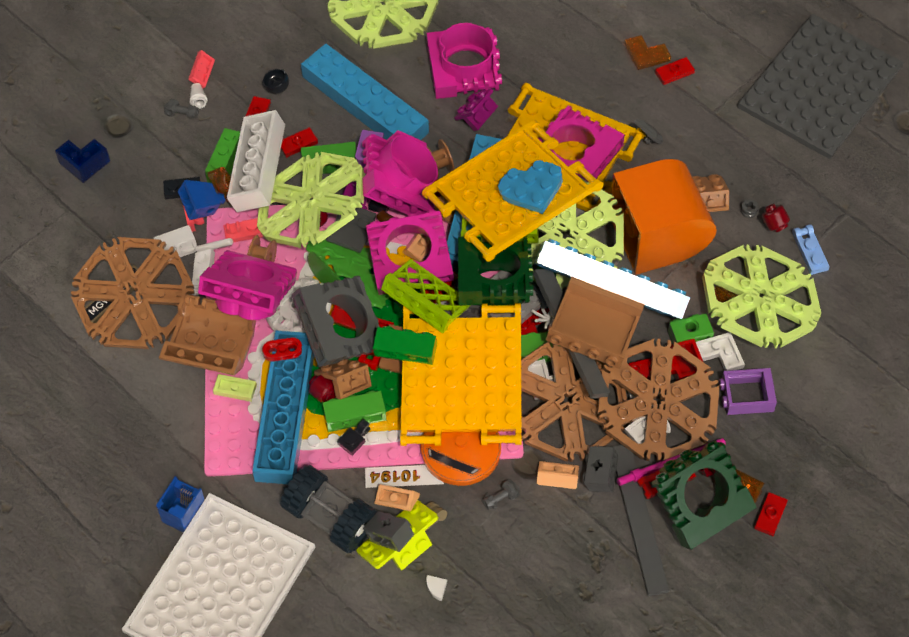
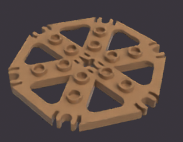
M117 237L120 242L118 244L116 239L113 238V246L107 247L104 242L103 247L105 251H103L99 245L73 278L74 282H72L73 287H79V290L71 291L73 296L71 298L89 337L91 335V338L94 340L96 336L100 335L101 339L98 342L104 345V347L149 349L146 342H149L150 347L154 348V339H159L161 344L163 343L161 335H164L166 341L174 332L180 315L178 312L167 327H161L149 304L175 305L178 307L181 298L185 299L187 294H195L194 289H192L194 285L177 250L174 252V247L172 246L169 250H164L166 247L165 241ZM128 248L150 249L151 253L134 273L125 254ZM101 260H105L109 263L117 281L89 280L88 276ZM169 264L175 265L182 279L181 285L153 284ZM129 285L136 291L137 300L130 294ZM87 301L112 302L97 323L90 321L84 307ZM132 312L141 331L140 339H117L115 337L116 331Z
M654 339L631 347L627 349L620 369L608 367L605 364L601 371L608 388L609 382L614 380L636 396V398L615 406L608 403V397L599 398L597 415L599 413L602 414H600L598 419L608 420V423L604 424L602 428L608 429L612 427L606 430L605 433L642 460L644 459V452H646V461L650 460L651 454H655L657 457L656 462H659L662 455L663 460L681 454L685 450H692L703 446L709 440L704 436V433L713 435L717 426L719 386H714L717 385L718 380L710 381L708 378L714 372L709 371L711 367L674 341L672 343L673 348L671 349V340L667 341L665 347L661 346L660 339L656 341L655 346ZM644 351L650 352L652 354L650 380L630 367L627 359ZM679 355L696 367L697 371L694 375L670 384L672 359L674 356ZM658 393L660 399L663 400L661 401L659 406L657 404V401L653 400L657 397ZM707 393L710 396L709 416L701 418L680 402ZM647 416L644 443H636L621 431V426ZM667 420L691 436V440L675 448L667 447L665 443Z
M548 341L521 360V391L546 401L526 417H522V430L525 432V435L522 436V441L526 440L525 444L566 462L568 461L567 454H569L570 462H573L574 454H578L580 461H583L585 455L589 454L590 446L585 444L581 417L601 426L607 424L608 420L598 419L600 414H602L599 413L597 415L598 401L590 398L581 378L577 381L575 380L573 361L568 349L554 344L550 345ZM548 356L552 362L554 382L528 371V367L541 357ZM595 359L601 372L606 363ZM614 380L610 381L609 384L614 385L616 388L618 404L626 402V389ZM565 396L567 398L573 396L571 404L569 402L563 403ZM559 418L564 446L560 449L538 439V434ZM621 426V431L623 432L625 427ZM607 434L591 446L605 447L614 438Z

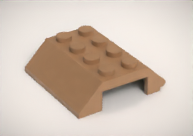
M187 294L185 299L181 298L178 305L179 319L170 342H164L159 359L236 375L243 368L254 337L256 320H248L239 315L223 313L218 309L215 300L203 298L202 304H200L201 297Z

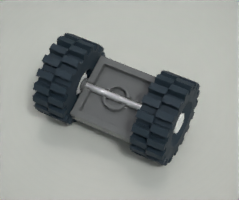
M311 465L304 466L303 469L299 470L298 474L293 476V480L285 488L284 494L281 497L282 500L280 501L281 507L298 519L304 516L331 535L330 541L346 553H352L367 538L363 527L377 513V510L360 499L353 501L327 482L328 477Z

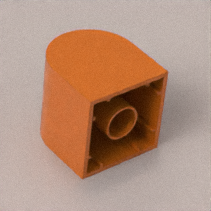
M665 159L613 173L611 195L614 196L617 203L612 207L615 210L622 208V212L618 215L624 212V251L635 275L687 260L701 252L712 242L717 231L715 223L684 162L676 159ZM612 222L614 229L616 231V225Z

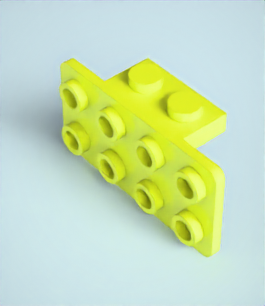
M417 500L411 511L403 510L395 516L408 520L415 534L400 552L372 543L370 539L362 543L356 551L359 556L375 569L381 568L390 559H393L397 568L402 571L432 546L425 530L438 520V515Z

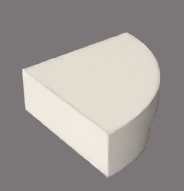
M427 575L428 590L435 599L442 601L447 580Z

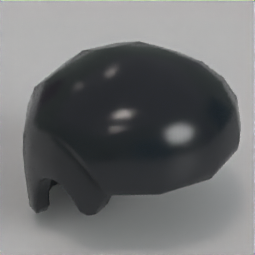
M284 69L269 70L264 75L262 84L269 93H282L289 85V77Z

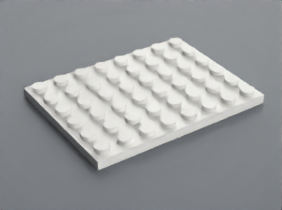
M209 493L123 626L122 631L131 637H262L314 551L315 544Z

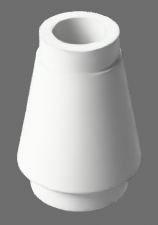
M194 83L191 86L190 104L199 109L204 108L208 99L202 85Z

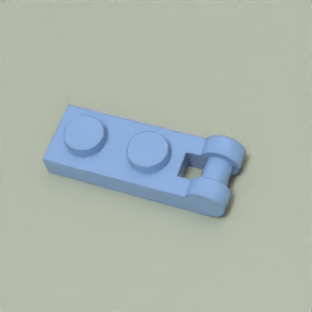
M809 224L801 229L799 227L793 228V237L810 274L828 271L830 266L814 234L813 226Z

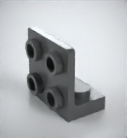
M355 208L358 213L357 216H354L353 220L327 237L326 241L360 253L368 240L366 225L375 221L376 213L363 208ZM337 215L335 222L341 219V215Z

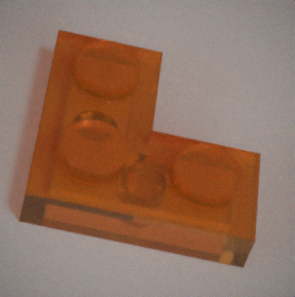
M642 35L625 40V45L638 70L671 61V55L665 43L648 48Z

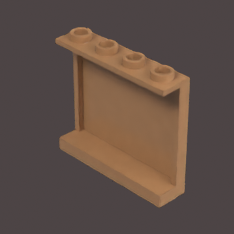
M571 277L554 321L549 328L546 341L620 369L645 304Z

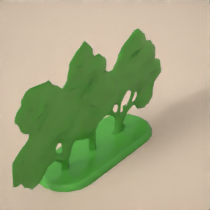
M326 239L319 244L317 242L316 245L308 241L306 248L310 252L308 254V263L311 271L321 283H332L335 280L341 281L339 276L353 278L359 275L365 285V291L372 306L382 309L386 305L385 300L391 298V296L388 294L379 295L375 275L369 273V269L373 268L369 248L364 247L359 253L326 241ZM329 264L333 266L334 271L328 266Z

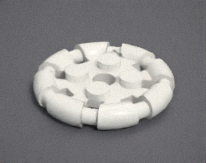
M300 278V280L295 282L280 301L276 313L266 318L269 326L274 331L306 333L298 311L294 308L295 303L292 294L297 288L318 284L319 280ZM327 303L326 310L328 314L331 309V303Z

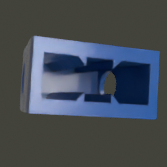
M184 180L178 190L189 220L213 215L220 204L225 203L224 193H216L213 184L209 182Z

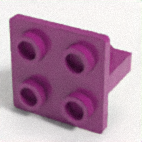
M492 88L488 90L483 89L477 94H471L467 98L468 102L457 110L458 114L454 119L456 121L464 119L474 132L479 130L498 108V105L490 97L494 90Z

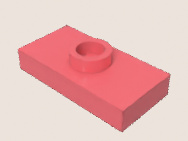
M199 51L188 80L193 83H199L202 85V88H205L215 59L204 51Z

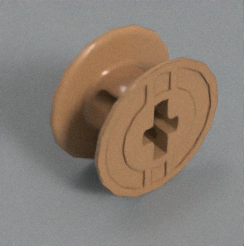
M439 139V150L431 152L438 169L446 166L447 170L451 172L454 170L452 156L446 143Z
M256 235L249 246L247 255L274 262L277 252L276 240H272L266 248L260 246V237Z

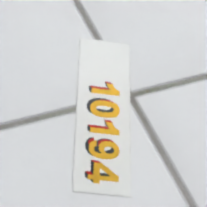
M425 465L365 468V488L379 487V484L391 487L444 484V482L433 476Z

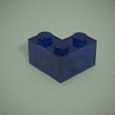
M95 138L82 149L78 148L70 140H67L55 150L59 163L82 183L110 162L107 148Z

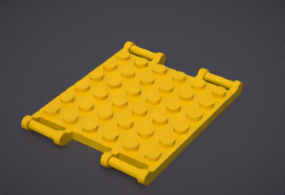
M524 83L515 102L508 108V113L518 117L507 136L533 120H536L546 132L549 124L558 118L559 112L568 105L572 107L573 111H580L582 116H589L591 121L600 122V126L608 125L625 135L623 147L597 177V179L604 183L602 190L611 194L612 182H606L605 180L617 158L630 162L634 156L635 149L640 140L644 139L646 133L640 128H633L533 88L528 83ZM527 94L530 95L531 98L524 109H519ZM531 132V133H533L537 138L539 137L535 132ZM633 136L634 138L628 149L622 151L629 137ZM566 141L559 143L553 150L561 158L580 160L584 157L585 149L589 146L581 142ZM591 193L577 202L576 207L587 212L598 206L601 200L599 198L597 204L592 205L596 195Z
M533 120L423 189L422 195L441 211L443 217H448L456 209L473 226L472 229L465 233V240L469 243L471 242L483 254V258L490 262L494 259L495 255L594 191H600L604 183L590 174L580 161L573 163L569 167L551 151L558 146V140L550 137L540 127V124ZM531 132H535V133H536L539 137H541L545 142L542 143V142H541L533 133H531ZM537 160L553 163L561 167L562 185L543 214L503 200L498 185L501 178L510 169L516 168L527 171ZM575 173H577V174L579 173V174H580L583 178H585L590 184L587 185V184H586L578 175H576ZM438 191L448 203L444 204L434 193ZM480 234L492 247L488 249L477 236Z
M482 303V318H456L444 333L438 331L422 318H410V314L415 313L403 306V329H409L414 331V333L421 334L422 332L432 333L436 336L437 347L433 365L402 360L401 446H407V444H435V446H441V432H481V445H487V443H515L516 445H522L521 303H515V305H488V303ZM488 313H515V317L488 318ZM408 432H435V436H407ZM488 432H515V435H488Z

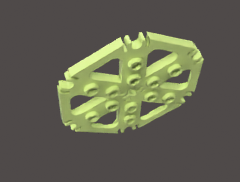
M329 0L328 11L333 12L330 13L331 22L356 44H358L359 40L360 46L364 42H368V47L371 48L373 46L374 49L413 42V39L417 40L416 33L424 35V31H427L434 15L438 0ZM428 5L423 18L419 20L404 10L406 8ZM368 15L360 30L353 29L344 21V19ZM386 19L402 32L397 35L380 36Z
M317 152L313 159L309 155L306 158L302 157L275 176L270 204L278 202L288 205L269 218V206L259 208L258 229L267 241L276 240L277 243L301 248V244L304 248L307 247L308 241H311L313 245H316L317 242L319 244L353 220L354 216L358 214L355 208H362L361 203L364 204L362 178L365 176L362 166L355 158L321 152V156ZM327 164L342 166L322 180L324 166ZM303 171L302 187L284 184L290 178ZM350 182H357L355 196L349 197L335 194ZM320 211L341 215V219L331 224L326 230H319ZM300 219L299 234L296 238L280 235L282 230Z
M582 179L587 185L590 184L586 180ZM602 189L598 192L594 191L592 194L598 196L601 200L598 206L576 217V204L557 215V217L538 227V230L546 235L539 238V243H531L532 255H528V257H532V265L535 262L541 243L549 239L559 242L560 247H573L581 255L585 253L596 257V261L599 262L603 260L611 263L613 260L621 262V256H624V212L618 215L622 212V208L618 210L613 209L612 206L617 203L614 196ZM609 222H613L616 225V244L613 247H608L587 235ZM567 230H569L570 236H572V238L567 237L566 239H563V234L561 232H566ZM557 273L556 279L561 290L568 287L571 278Z
M744 245L711 260L702 276L708 313L712 312L711 318L715 316L720 317L717 325H721L720 328L760 347L764 346L767 348L769 342H772L774 348H777L779 344L781 348L812 332L821 317L814 278L810 279L811 274L803 275L805 267H800L802 264L762 245L761 247L756 245L754 251L750 249L749 245H746L745 249ZM738 256L742 257L747 278L726 268L724 263ZM765 258H772L786 265L789 270L769 280ZM714 284L738 296L723 303L719 302L716 299ZM800 287H806L811 305H803L785 295ZM754 311L758 332L739 325L735 320ZM776 313L801 326L788 333L782 332L779 329Z

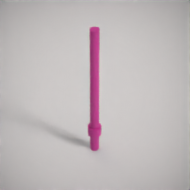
M723 438L716 440L717 442H721L726 445V442ZM707 444L692 450L701 451ZM680 454L643 469H634L630 471V474L617 478V483L621 486L631 481L637 482L640 478L659 471L667 461L676 460L680 457Z

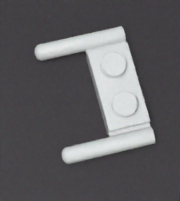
M231 238L196 246L197 252L195 253L192 278L195 294L192 295H200L198 294L200 276L208 267L214 264V249L232 245L233 240Z

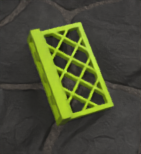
M412 259L407 261L393 274L389 273L386 275L381 288L382 291L441 333H444L448 326L471 306L454 305V301H459V292ZM411 267L414 270H416L417 273H408L407 269ZM399 278H405L406 282L401 281ZM409 278L418 279L419 283H410ZM423 279L430 280L432 284L423 283ZM413 288H415V289H420V290H421V293H418V292H417L416 290H414ZM425 289H433L434 294H426ZM438 290H444L448 295L439 294ZM428 299L436 300L437 304L432 303ZM440 300H449L450 305H441ZM444 310L451 311L452 315H449Z

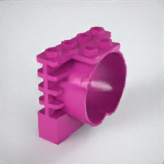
M459 23L452 25L445 31L427 33V47L436 99L457 97V92L468 94V91L473 90L474 93H478V90L495 88V91L499 90V85L502 84V76L498 74V70H500L498 60L500 59L499 49H496L497 37L493 34L492 29L472 23ZM460 51H473L485 59L483 62L473 66H459L448 61L451 55Z
M569 105L559 112L558 118L549 124L546 131L550 137H554L559 143L576 141L589 146L585 149L584 157L580 160H567L558 156L554 150L551 151L568 167L580 161L584 164V168L596 179L624 145L625 135L608 125L600 126V122L591 121L589 116H582L580 111H573ZM538 137L542 143L545 142L541 137ZM575 173V174L578 175L580 178L586 180V179L583 178L579 173H578V174Z
M399 130L387 140L375 134H370L362 141V146L365 148L363 150V156H365L363 164L366 165L363 168L366 175L362 178L363 196L407 215H420L434 210V204L422 195L423 189L431 185L438 176L437 164L427 148V143Z
M430 210L425 214H410L400 219L393 217L388 221H373L366 225L379 295L386 294L381 290L385 276L389 273L393 274L401 267L389 259L386 247L395 237L405 233H419L431 240V252L428 258L422 262L415 261L417 264L443 282L454 281L441 211ZM411 267L407 269L408 273H417V271ZM399 278L401 281L406 282L405 278ZM409 278L410 283H419L418 279ZM423 279V283L432 284L430 280Z
M226 250L211 267H208L201 274L198 294L216 298L215 303L223 313L239 315L248 320H260L271 317L276 313L280 301L296 282L297 270L294 267Z

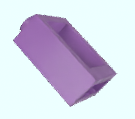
M771 368L723 372L722 379H719V388L724 393V396H722V406L726 408L727 415L774 412L777 401ZM761 382L764 401L732 403L729 384Z

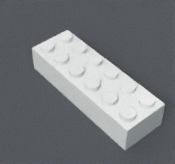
M276 110L243 117L227 199L236 212L270 206L285 129V123Z

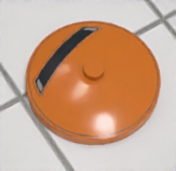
M424 432L423 436H435V432ZM441 432V446L421 444V453L425 466L437 479L451 485L466 486L484 480L495 470L501 456V443L481 445V432ZM488 432V435H499V433Z

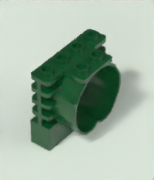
M458 237L459 305L482 306V303H488V305H515V303L522 304L524 301L525 303H530V296H533V284H529V282H533V271H529V269H532V257H528V255H532L531 243L528 244L527 237H523V241H517L495 255L494 259L490 262L483 258V254L471 242H467L464 237ZM482 242L488 249L492 247L488 242ZM493 270L511 272L514 275L506 279L493 280L485 278L480 274Z
M712 441L702 451L691 449L683 451L676 460L664 463V467L659 470L660 474L652 482L653 487H656L658 491L657 495L663 507L669 513V519H672L674 523L672 527L682 547L691 550L757 508L747 486L742 485L741 476L737 475V468L735 464H732L731 456L725 450V444ZM710 468L716 482L714 500L710 506L703 509L698 508L696 514L689 510L685 502L684 490L686 483L696 471Z

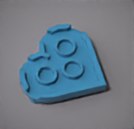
M537 160L527 171L512 168L501 178L498 185L499 192L503 200L508 203L543 214L562 185L561 167L553 163Z

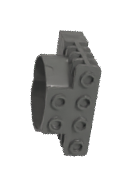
M359 275L353 278H345L341 281L335 280L332 283L327 282L323 285L318 283L300 287L292 294L318 367L339 363L344 359L347 360L373 352L379 322L365 291V285ZM327 303L335 304L349 314L356 326V338H344L334 331V319L326 310Z

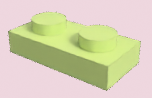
M218 374L213 393L214 395L252 402L257 383L252 380Z

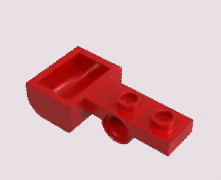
M695 339L677 343L703 362ZM679 355L673 357L671 375L674 374L676 381L696 373V367ZM652 358L628 363L630 367L650 380Z

